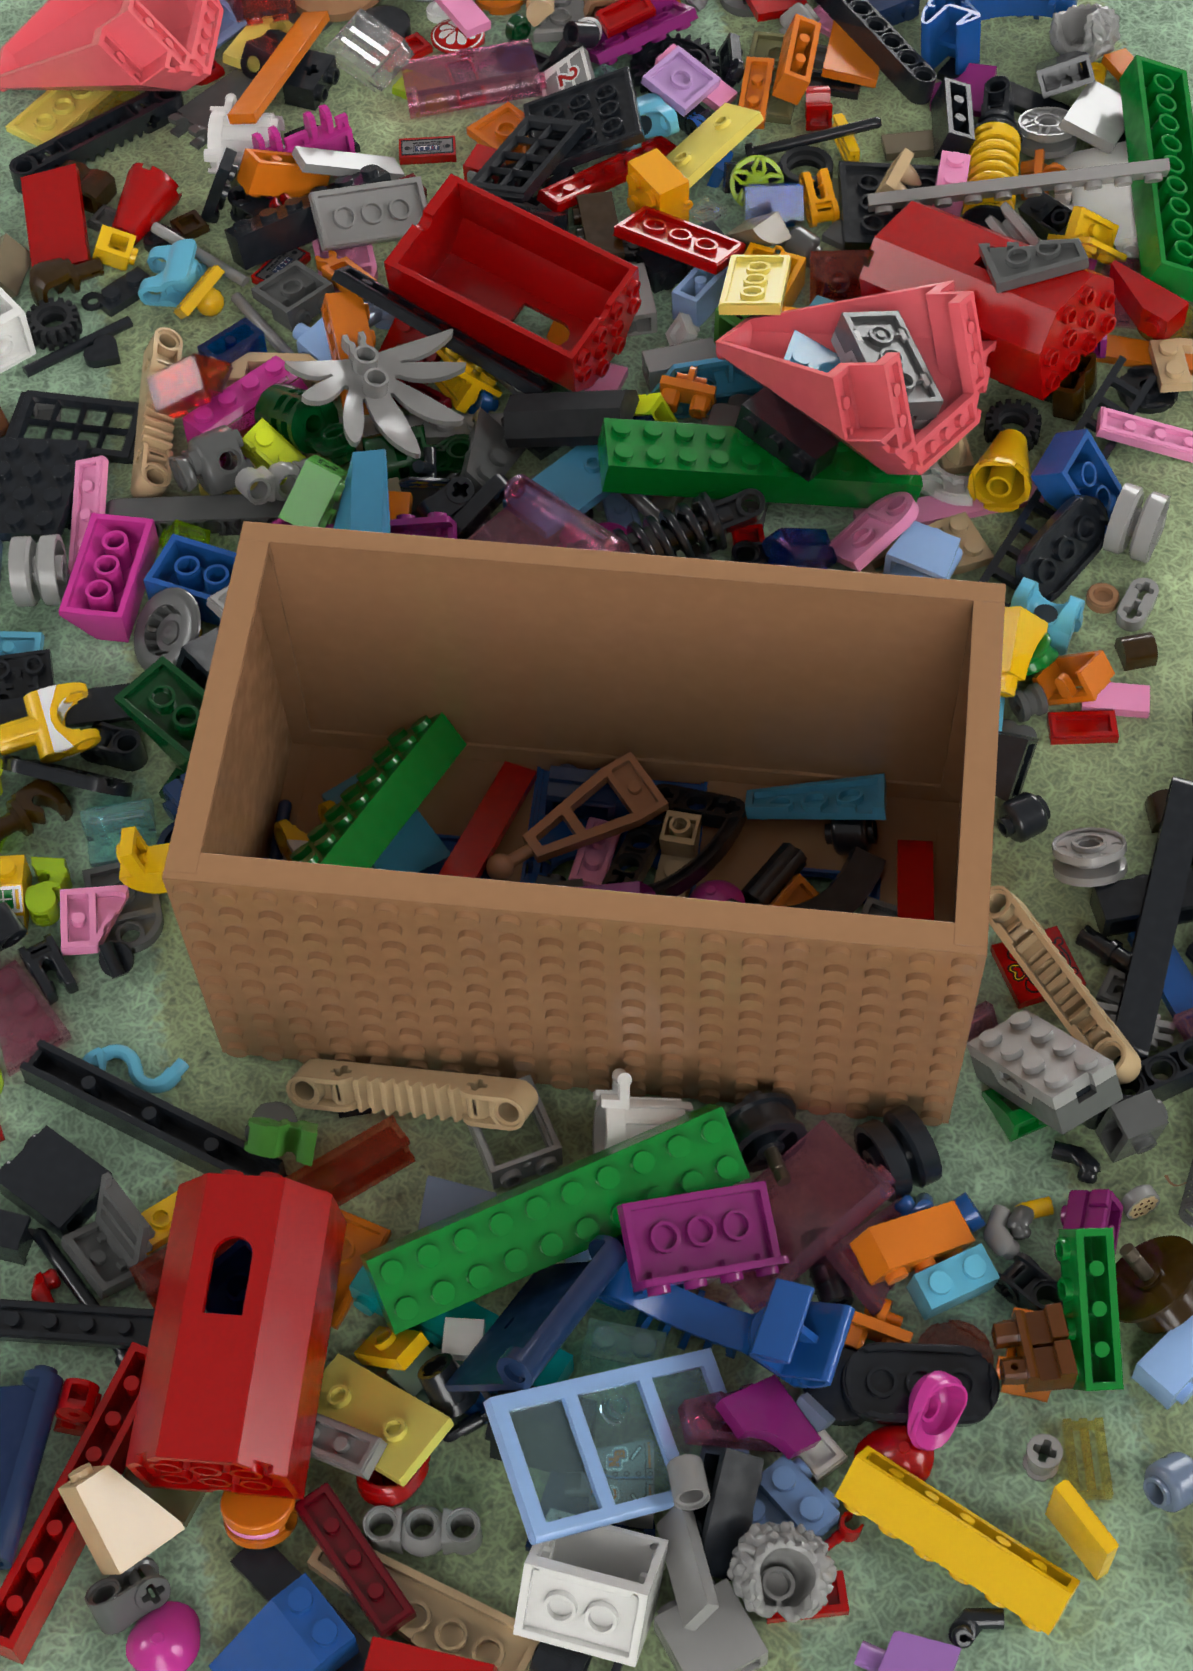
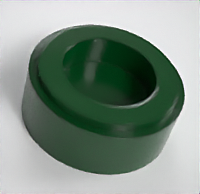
M521 14L513 15L508 20L505 28L506 38L519 43L524 42L530 34L531 23L527 20V17Z

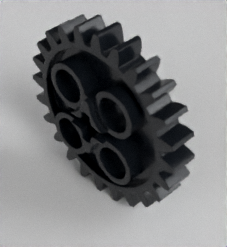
M667 33V37L660 42L651 43L650 41L646 43L645 47L642 46L643 49L632 54V59L630 60V71L634 80V87L640 86V93L647 91L652 93L641 84L642 77L655 66L656 58L673 43L676 46L679 45L713 73L720 76L719 56H716V50L710 49V43L701 45V38L692 41L690 34L684 39L681 38L680 33H677L675 38H671Z

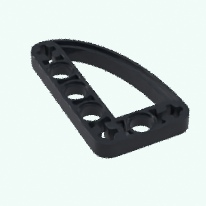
M663 783L656 785L667 800L669 810L701 815V825L719 829L701 852L685 866L668 877L648 885L656 895L675 897L681 895L701 881L723 859L738 838L746 822L745 803L741 799ZM702 804L705 808L695 810L690 809L689 806ZM667 811L652 819L661 821L660 824H643L628 831L602 884L644 881L660 849L659 838ZM640 842L650 844L646 848L633 847L634 844ZM628 865L638 867L637 870L631 872L621 870L622 867Z

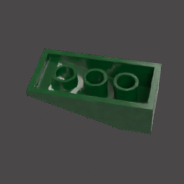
M162 655L114 697V701L184 772L187 771L205 690Z

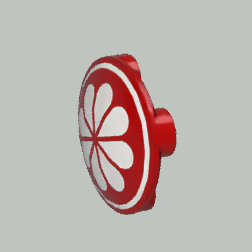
M447 19L434 27L431 32V42L439 51L448 54L451 58L457 59L485 43V32L466 38L453 21Z

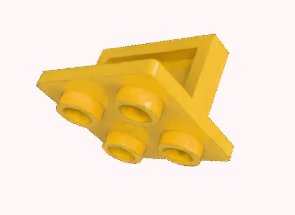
M1073 206L1065 235L1048 234L1047 240L1079 238L1088 258L1096 259L1103 264L1111 265L1114 260L1126 262L1127 259L1126 254L1113 248L1119 226L1082 206Z
M442 347L436 352L444 362H466L464 373L445 381L435 382L440 391L445 396L451 398L452 405L456 410L465 414L469 407L476 402L481 389L500 398L503 392L496 385L498 380L494 376L447 347Z

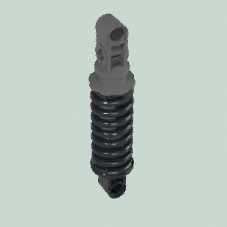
M749 488L712 502L704 491L692 499L691 509L687 504L681 502L675 506V515L668 509L661 510L659 512V522L652 515H648L643 519V528L637 522L629 523L627 525V535L620 528H616L611 532V541L605 535L600 534L595 538V547L589 542L583 541L575 545H568L567 548L678 557L676 551L682 549L686 558H695L692 545L699 543L703 554L707 555L720 549H727L725 534L758 522L764 512L765 498L759 490ZM745 500H753L758 504L759 509L754 513H748L742 509L741 504Z

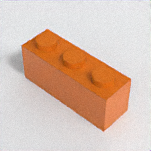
M795 14L783 37L772 96L795 105L799 104L810 84L822 23Z
M245 148L236 181L244 188L245 193L252 197L259 198L265 195L279 199L282 193L288 194L290 198L302 197L309 194L315 187L327 186L331 175L303 173L293 158L292 153Z
M953 1200L868 1227L849 1245L871 1286L886 1281L888 1285L895 1284L906 1278L910 1272L915 1271V1273H918L963 1252L976 1240Z

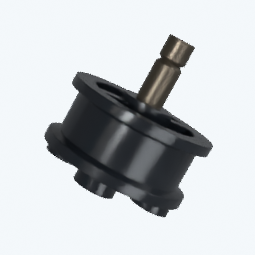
M750 1092L743 1098L742 1102L732 1107L726 1113L748 1172L755 1173L770 1168L778 1186H785L791 1182V1177L784 1163L797 1155L808 1139L805 1125L795 1119L797 1110L793 1099L784 1093Z

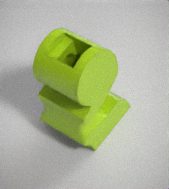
M31 856V864L39 883L27 888L24 898L25 904L33 923L41 927L51 926L60 918V906L58 903L60 902V890L73 887L70 871L65 858Z

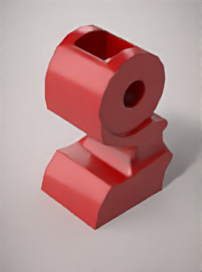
M829 85L807 87L805 91L806 131H820L832 128L833 105L831 103Z
M82 1378L66 1379L56 1408L55 1416L57 1419L53 1431L82 1436L101 1401L102 1394H99V1385Z

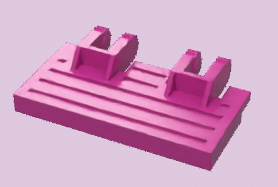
M325 104L318 107L321 125L317 127L315 117L310 111L304 112L303 121L305 129L283 138L285 149H283L280 133L274 125L268 127L270 147L268 148L265 147V141L260 133L252 134L253 148L259 150L292 153L295 146L355 153L352 128L349 126L348 115L344 112L335 116L336 127L334 128L330 109ZM262 195V196H264V197L267 198V199H272V198H274V197H272V196Z

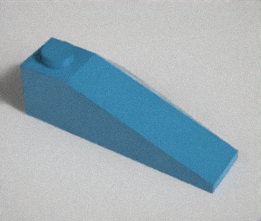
M386 450L353 452L333 528L391 533Z

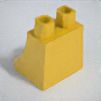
M1022 606L1005 607L1000 697L1004 698L1014 697L1017 682L1025 681L1033 653L1048 630V622Z

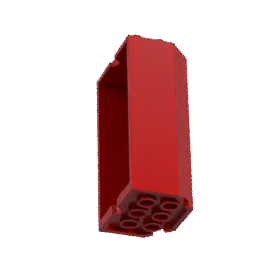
M453 174L448 176L424 208L419 223L416 226L411 225L384 261L390 290L499 354L573 392L592 387L599 377L603 378L610 367V361L615 354L619 355L623 351L630 326L641 306L639 295L641 282L639 281L637 266ZM524 306H527L564 325L569 330L570 335L566 342L556 345L513 323V321Z
M911 201L874 237L870 249L875 252L869 267L863 266L859 277L861 295L864 297L954 280L955 291H974L981 340L997 341L995 351H991L988 354L986 366L991 369L989 378L1043 401L1052 391L1058 389L1061 382L1070 372L1077 369L1080 363V355L1086 357L1088 353H1092L1097 344L1114 330L1117 320L1115 317L1114 302L1116 296L1114 294L1113 278L1087 268L996 293L979 254L978 244L990 243V248L1007 247V242H1018V240L936 207ZM1019 241V246H1030Z
M232 1169L222 1170L221 1173H206L178 1186L125 1465L145 1487L211 1493L215 1490H223L237 1495L304 1500L347 1221L336 1200L329 1192L310 1187L274 1172H262L259 1176L245 1175L240 1171ZM230 1239L245 1240L251 1245L252 1260L242 1315L204 1313L217 1249L221 1244Z

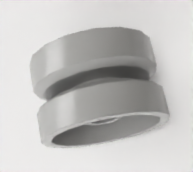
M1125 483L1117 498L1107 526L1103 550L1121 554L1128 546L1132 537L1129 548L1130 558L1148 563L1155 546L1161 538L1171 496L1154 491L1148 496L1142 508L1144 499L1143 487Z
M59 534L42 535L37 545L31 536L12 537L9 543L8 570L11 592L16 606L34 607L38 604L40 596L47 606L60 605L68 584L67 557L61 536Z

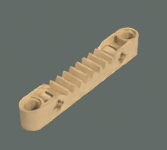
M160 327L155 331L143 355L130 488L133 498L162 497L172 477L168 457L173 456V451H171L173 443L171 442L174 437L172 432L175 428L173 423L176 417L174 416L176 411L174 406L177 401L175 397L178 392L176 387L179 382L178 377L181 369L183 341L175 330L167 327Z
M992 886L990 891V926L1070 1035L1112 1061L1121 1055L1119 1062L1115 1065L1119 1084H1128L1133 1081L1141 1070V1060L1137 1052L1115 1023L1107 1016L1106 1012L1097 1004V1000L1082 984V980L1067 964V960L1059 953L1060 951L1052 944V940L1046 935L1045 930L1027 906L1004 886Z
M317 1058L306 1061L286 1085V1092L290 1100L297 1106L305 1109L332 1112H349L358 1109L359 1112H363L371 1108L374 1114L385 1109L386 1115L398 1111L399 1116L403 1117L412 1112L413 1118L426 1114V1119L429 1120L439 1115L440 1121L453 1117L454 1122H459L463 1119L464 1123L472 1127L507 1131L521 1128L538 1104L536 1089L530 1083L521 1079Z

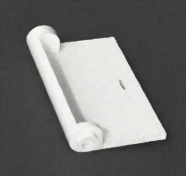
M1126 141L1117 143L1111 154L1095 147L1072 152L1067 156L1056 158L1055 162L1064 166L1066 170L1129 163ZM1114 183L1102 184V188L1089 191L1084 190V187L1072 188V191L1069 193L1055 194V199L1071 210L1073 206H1082L1118 225L1119 228L1114 241L1116 250L1126 254L1127 259L1139 258L1131 185L1115 187Z

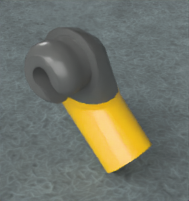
M1047 1196L1022 1202L1015 1206L1007 1219V1228H1010V1234L1014 1240L1030 1237L1031 1229L1029 1224L1032 1223L1033 1219L1054 1214L1051 1198Z

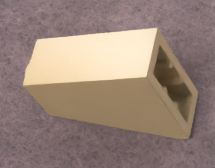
M90 1463L84 1464L69 1473L70 1481L58 1488L102 1575H121L185 1529L180 1520L109 1465L91 1466Z

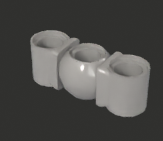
M306 459L300 462L292 461V463L279 461L272 464L268 469L264 466H260L257 469L253 467L244 468L235 477V486L245 498L255 505H262L267 501L275 502V499L286 501ZM287 477L286 482L280 485L281 481ZM255 482H258L257 486L253 490H250L251 486Z
M422 1504L411 1507L404 1513L403 1507L392 1509L388 1506L380 1505L368 1510L362 1522L366 1540L374 1550L382 1554L390 1553L391 1551L403 1554V1549H405L411 1555L424 1558L435 1555L442 1549L443 1555L456 1553L464 1556L477 1551L483 1540L480 1518L475 1511L466 1507L454 1510L443 1508V1513H441L435 1507ZM380 1524L392 1526V1530L385 1536L373 1534V1530ZM420 1525H429L433 1528V1531L426 1537H417L413 1534L414 1530ZM460 1526H470L474 1529L473 1533L466 1538H458L453 1535Z

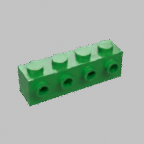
M1113 1227L1058 1229L1059 1237L1055 1241V1254L1058 1261H1060L1061 1277L1058 1280L1057 1290L1060 1300L1063 1301V1312L1069 1333L1068 1339L1071 1342L1078 1375L1072 1389L1081 1391L1124 1389Z

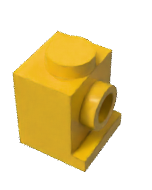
M102 224L92 259L98 257L102 264L126 271L128 264L134 266L139 249L133 247L136 235Z

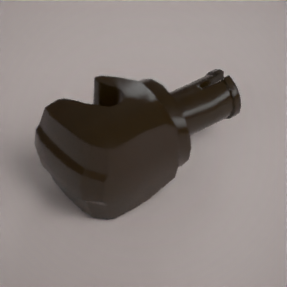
M95 257L94 259L74 265L68 258L64 260L56 258L35 264L30 270L29 275L30 291L34 303L39 306L38 301L42 299L45 303L49 302L47 294L51 288H54L58 294L63 293L67 286L73 294L80 292L81 282L104 275V268L100 259Z
M36 779L11 795V799L6 802L7 813L0 817V841L16 831L22 832L25 836L33 834L32 823L46 824L44 809L40 806L50 807L57 811L65 822L70 820L73 814L70 801L50 781Z

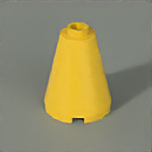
M1015 429L1001 431L971 469L967 487L973 500L978 499L984 504L983 508L1000 513L1011 512L1018 509L1020 504L1029 499L1032 490V480L1030 477L1027 439L1024 434Z

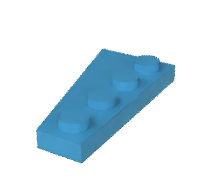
M885 773L747 790L745 800L747 819L886 820L887 785Z

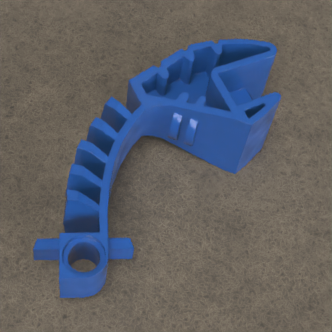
M929 0L921 15V57L933 70L948 56L955 58V74L960 75L965 72L969 63L980 64L981 20L1007 16H1033V19L1038 20L1039 16L1053 18V13L1067 11L1068 7H1072V5L1077 6L1078 0Z
M627 1261L598 1297L599 1300L620 1311L632 1309L640 1311L632 1334L639 1339L643 1337L654 1318L660 1321L654 1338L655 1342L663 1344L671 1327L682 1331L677 1348L685 1350L692 1335L705 1340L702 1350L712 1349L713 1344L725 1347L726 1357L732 1359L735 1358L737 1351L742 1352L794 1388H823L832 1384L855 1313V1308L849 1305L813 1302L811 1300L815 1288L779 1278L776 1279L764 1308L753 1314L728 1307L727 1303L722 1301L717 1303L704 1298L706 1291L698 1289L696 1294L685 1290L684 1284L670 1286L671 1293L648 1297L647 1290L633 1292Z

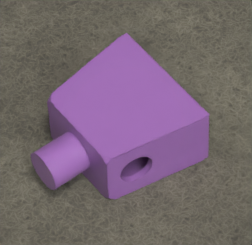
M894 1631L886 1650L863 1640L854 1664L868 1671H954L962 1648L917 1635Z

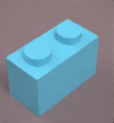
M982 1243L913 1274L906 1288L923 1319L927 1320L993 1289L1000 1276Z

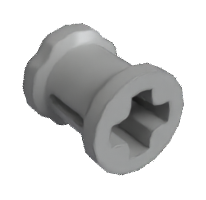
M1038 1434L1030 1439L1022 1464L1030 1478L1035 1481L1044 1482L1055 1477L1063 1457L1061 1443L1057 1438L1049 1434ZM1040 1453L1047 1455L1046 1462L1038 1460Z

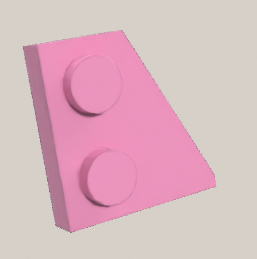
M113 885L60 890L62 956L99 953L100 949L98 946L104 944L129 898L128 886Z

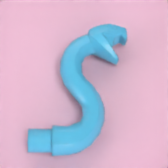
M121 1044L95 1048L85 1054L82 1059L104 1071L108 1061L114 1058L123 1060L128 1067V1074L133 1084L148 1093H164L171 1090L181 1081V1076L189 1068V1065L184 1060L178 1058L160 1076L154 1079L148 1078L144 1075L142 1063L137 1053L128 1046Z

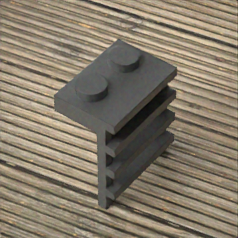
M107 1172L102 1174L95 1221L62 1236L61 1246L102 1300L148 1276V1272L144 1267L150 1264V1258L146 1253L152 1251L153 1246L149 1239L155 1236V1231L111 1174Z

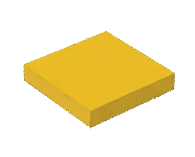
M1065 1479L1054 1486L1045 1515L1097 1581L1108 1573L1119 1544L1070 1481Z

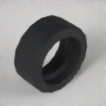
M806 145L794 147L786 151L780 159V162L783 164V190L795 197L803 198L799 176L790 171L796 167L811 166L819 170L827 167L832 181L834 167L832 158L826 151L818 147ZM812 176L816 196H819L820 191L817 188V177Z

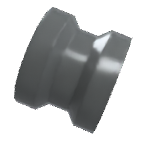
M1036 682L1027 685L1025 690L1016 689L1015 696L1008 697L1010 708L1020 723L1028 721L1034 714L1041 716L1048 712L1049 706L1043 688Z

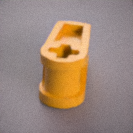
M827 167L821 168L816 175L818 181L817 188L820 191L821 199H818L813 184L814 179H812L811 173L806 171L799 175L805 206V217L810 228L817 227L818 223L831 221L833 224L836 220H840L839 205Z

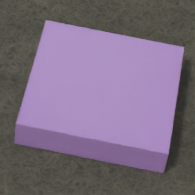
M678 45L643 75L641 84L652 93L659 95L665 103L684 117L719 87L721 78Z

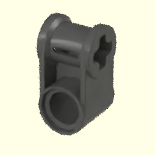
M146 1556L121 1575H110L94 1583L86 1592L85 1602L101 1631L107 1635H114L124 1631L135 1621L165 1604L170 1597L171 1587L168 1580L164 1576L159 1575L157 1563L152 1558ZM138 1569H141L146 1577L142 1579ZM149 1588L155 1593L156 1596L154 1598L148 1592Z

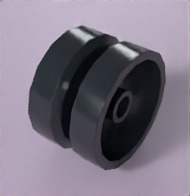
M902 1104L886 1112L883 1116V1122L871 1119L855 1128L854 1142L861 1163L878 1192L887 1201L895 1202L901 1199L903 1195H909L913 1190V1184L924 1188L942 1177L940 1156L933 1138L923 1121L909 1106Z

